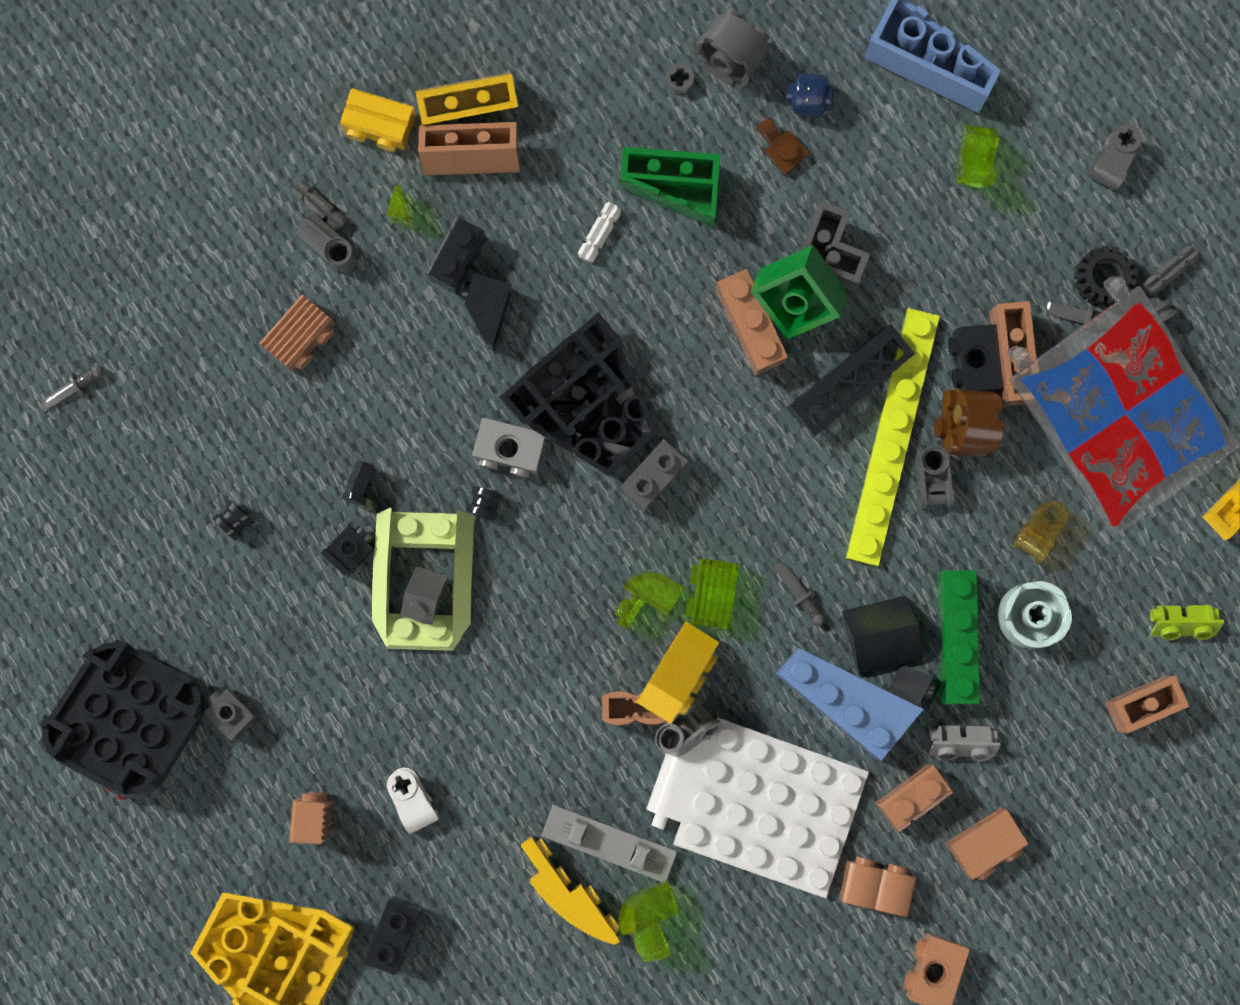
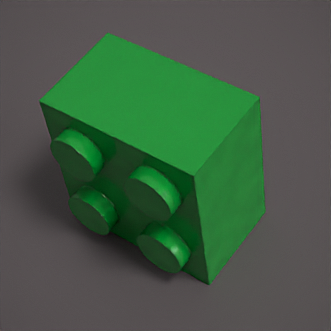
M814 245L759 269L751 288L753 296L786 340L841 317L848 297L847 291Z

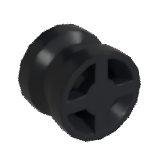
M473 486L471 491L473 499L467 505L466 512L497 521L499 515L496 511L497 506L503 501L504 495Z
M232 500L226 503V509L221 514H216L212 518L235 541L241 537V531L245 527H250L254 523V520Z

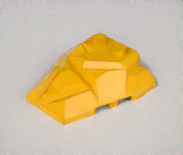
M223 892L195 943L191 955L217 985L224 987L233 998L231 1002L234 1005H322L348 956L349 951L347 947L352 939L354 926L326 910Z

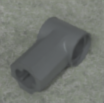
M313 213L305 217L299 224L295 234L328 262L334 270L346 273L355 268L358 262V255L355 249L316 214ZM341 249L348 250L344 260L334 261V255L337 251Z

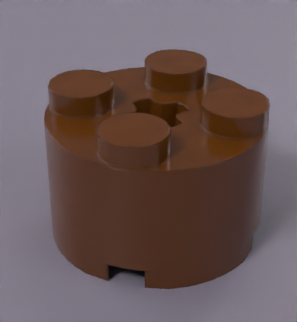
M946 390L942 398L941 417L934 424V435L936 438H941L942 446L946 453L975 457H989L988 453L994 454L1001 444L1004 433V421L999 420L998 410H1004L999 395L995 392Z

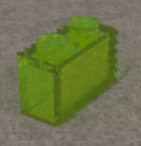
M700 558L698 565H692L689 584L695 585L694 597H687L685 617H691V625L730 630L739 569L738 563Z

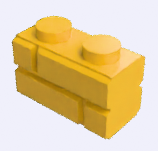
M352 88L340 120V125L349 139L364 142L366 138L376 141L377 146L381 149L395 152L396 148L405 150L416 113L413 106Z

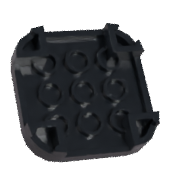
M115 640V642L104 643L94 649L90 647L82 657L85 659V662L50 716L46 714L43 716L40 723L42 742L45 751L61 765L118 796L128 799L142 798L156 791L164 782L197 729L205 711L204 697L196 683L185 673L182 674L134 649L126 642Z

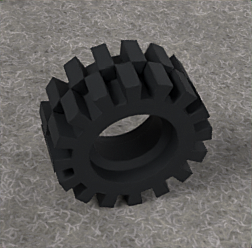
M1106 245L1100 249L1098 247L1093 249L1078 263L1076 267L1078 269L1074 274V278H1077L1075 287L1080 289L1081 293L1079 295L1082 299L1086 297L1089 299L1087 303L1091 305L1096 303L1098 304L1097 307H1104L1105 305L1110 307L1120 303L1131 294L1132 288L1137 283L1134 277L1138 275V270H1133L1132 266L1136 263L1133 259L1129 261L1126 258L1129 255L1126 251L1120 253L1118 252L1119 247L1114 246L1112 249H1109V245ZM1107 265L1114 269L1117 275V282L1114 287L1102 288L1095 282L1094 271L1098 266Z

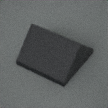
M906 596L842 611L858 675L922 659L919 624Z

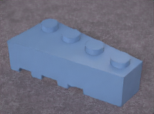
M891 0L869 43L864 58L979 113L1001 70L970 45L964 46L953 37L954 33L946 26L941 27L928 17L929 13L919 5L915 7L908 0Z
M800 648L791 654L775 674L871 756L880 761L924 710Z

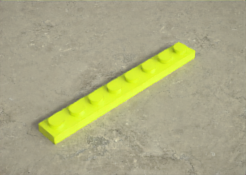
M910 308L906 311L901 337L915 355L890 376L846 559L876 567L879 566L940 317L938 315ZM899 347L897 348L894 362L904 354Z

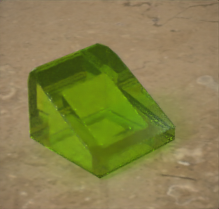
M396 184L386 214L390 222L413 228L403 189L400 185Z

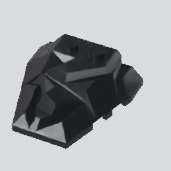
M599 312L566 337L499 396L500 400L520 423L607 476L613 474L658 434L643 395H640L633 377L635 375L632 367L628 366L622 351L623 345L620 337Z

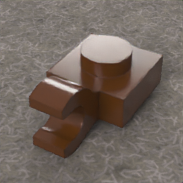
M769 117L758 125L756 131L770 145L763 153L784 176L809 156V152L790 130L781 136L776 125Z

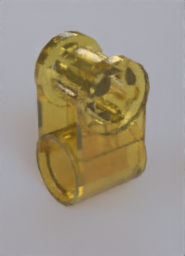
M1048 501L1039 504L1028 521L1021 527L1010 546L1014 549L1020 548L1034 557L1035 563L1040 564L1050 552L1055 539L1067 523L1068 510L1066 506L1059 501ZM1047 507H1051L1057 512V521L1054 525H1050L1044 520L1043 513Z

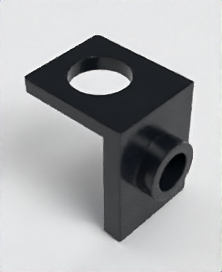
M901 664L887 692L928 712L942 682L932 672L929 675H925Z

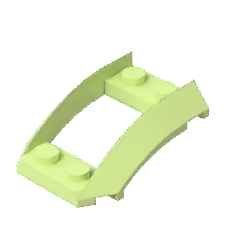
M392 508L377 513L373 560L372 622L387 649L453 651L460 642L464 632L471 626L474 516L457 510V514L392 512ZM392 547L455 549L453 615H436L433 624L430 625L400 616V614L389 613Z

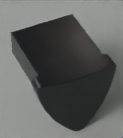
M356 461L341 498L377 513L380 504L363 497L375 466L364 461Z

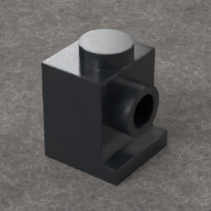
M348 525L320 554L344 576L349 577L374 551V547L369 544L373 538L362 527L358 526L354 530ZM347 542H352L355 546L351 554H346L343 550Z

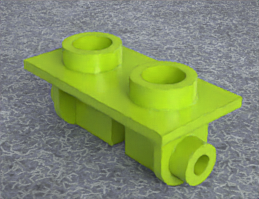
M1189 605L1186 607L1187 617L1182 616L1181 606H1157L1156 609L1150 610L1151 622H1156L1151 631V636H1161L1164 640H1175L1181 636H1194L1195 639L1206 640L1217 635L1224 624V620H1219L1218 608H1212L1211 605Z

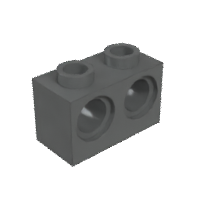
M663 439L624 482L619 492L644 513L686 467L688 460Z

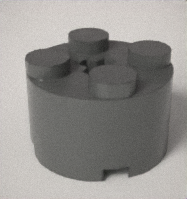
M727 9L724 14H718L695 45L694 54L696 58L700 54L704 59L702 67L707 72L728 85H732L736 81L741 82L739 87H744L769 53L767 45L769 35L763 29L753 27L744 21L737 11Z

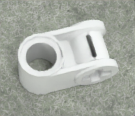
M403 767L390 775L387 781V789L397 808L400 820L409 834L440 819L437 809L433 810L430 804L432 801L431 797L425 791L414 770ZM401 775L403 779L409 778L411 780V784L407 787L408 792H405L403 788H396L395 784L399 781L398 776Z

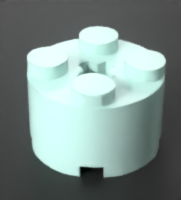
M1034 581L1020 584L1010 589L1000 601L997 618L1000 630L1010 642L1022 648L1034 649L1048 647L1060 641L1070 628L1072 613L1065 594L1058 587L1048 582ZM1037 609L1035 614L1040 617L1039 620L1031 621L1032 616L1029 615V610Z

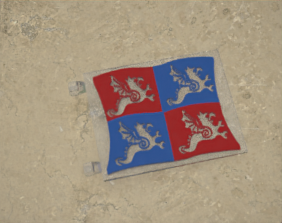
M1111 276L1105 280L1104 287L1115 299L1116 302L1033 362L1025 348L1018 347L1017 345L1009 349L1007 355L1019 370L1009 380L1112 537H1115L1238 449L1240 445L1142 288L1138 286L1129 292L1126 283L1121 277Z

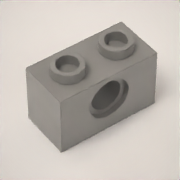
M482 417L472 456L474 459L479 460L478 466L497 470L498 465L511 468L510 474L529 478L530 473L536 475L538 473L546 438L534 430ZM505 442L516 443L518 451L513 457L506 458L500 454V448Z

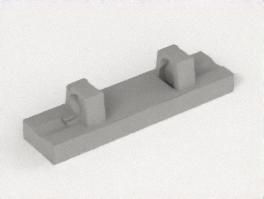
M554 804L541 835L547 839L663 883L667 881L677 853L676 850ZM635 847H636L635 855H634L632 861H630V860H631V857H632V855H633L634 849H635Z

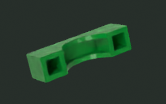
M943 570L937 573L938 608L941 615L943 640L942 659L939 668V680L942 682L940 686V704H980L977 570Z

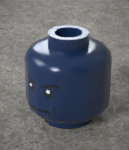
M800 73L796 77L795 83H788L786 102L792 103V110L796 115L822 117L826 110H831L834 85L829 84L827 76Z

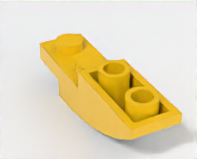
M533 835L525 840L521 847L539 871L529 879V882L547 904L581 931L613 945L620 942L617 932L622 929L611 913L605 916L598 907L602 900L591 885L585 888L581 882L570 890L568 887L572 882L562 866L554 867L549 859L553 853L542 838L536 841Z

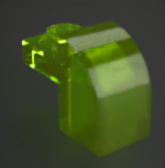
M964 124L958 155L956 183L967 184L975 188H988V185L994 186L997 174L994 159L999 141L995 128Z
M645 572L632 577L625 583L622 589L633 596L630 601L624 597L614 614L619 617L616 624L627 630L644 603L667 617L685 588L669 577L656 572Z
M668 881L651 884L635 891L626 898L620 909V934L634 935L635 948L642 957L643 962L662 960L671 955L659 922L680 913Z

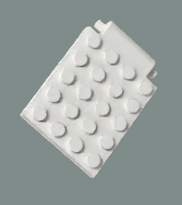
M720 718L717 719L722 725L710 739L702 741L682 756L673 757L665 754L647 810L655 813L652 822L654 827L664 830L668 818L681 822L673 845L823 898L827 897L869 773L868 771ZM678 732L674 733L671 737L670 749L675 748L679 744L680 736Z

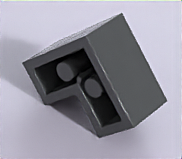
M820 201L801 250L814 245L842 286L854 292L861 280L870 253L840 242L851 212Z

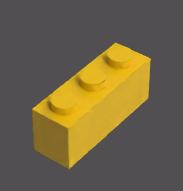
M511 73L415 91L422 125L518 107Z
M685 622L638 698L637 703L670 724L678 712L684 716L695 699L690 696V693L692 692L696 695L706 680V677L701 675L702 672L708 674L718 659L713 653L719 642L688 622Z

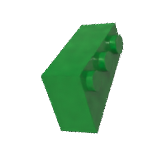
M623 147L620 189L714 227L720 154Z

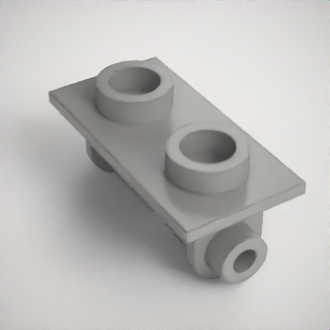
M937 725L936 728H930L929 739L934 741L929 751V756H938L941 760H954L958 756L971 757L974 761H987L991 757L996 756L1001 745L997 743V730H991L990 726H966V737H961L960 726Z

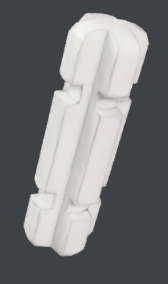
M610 202L605 204L601 211L602 216H598L586 237L587 243H583L578 251V256L589 263L594 262L598 255V248H602L613 228L612 223H616L621 214V209L617 205Z

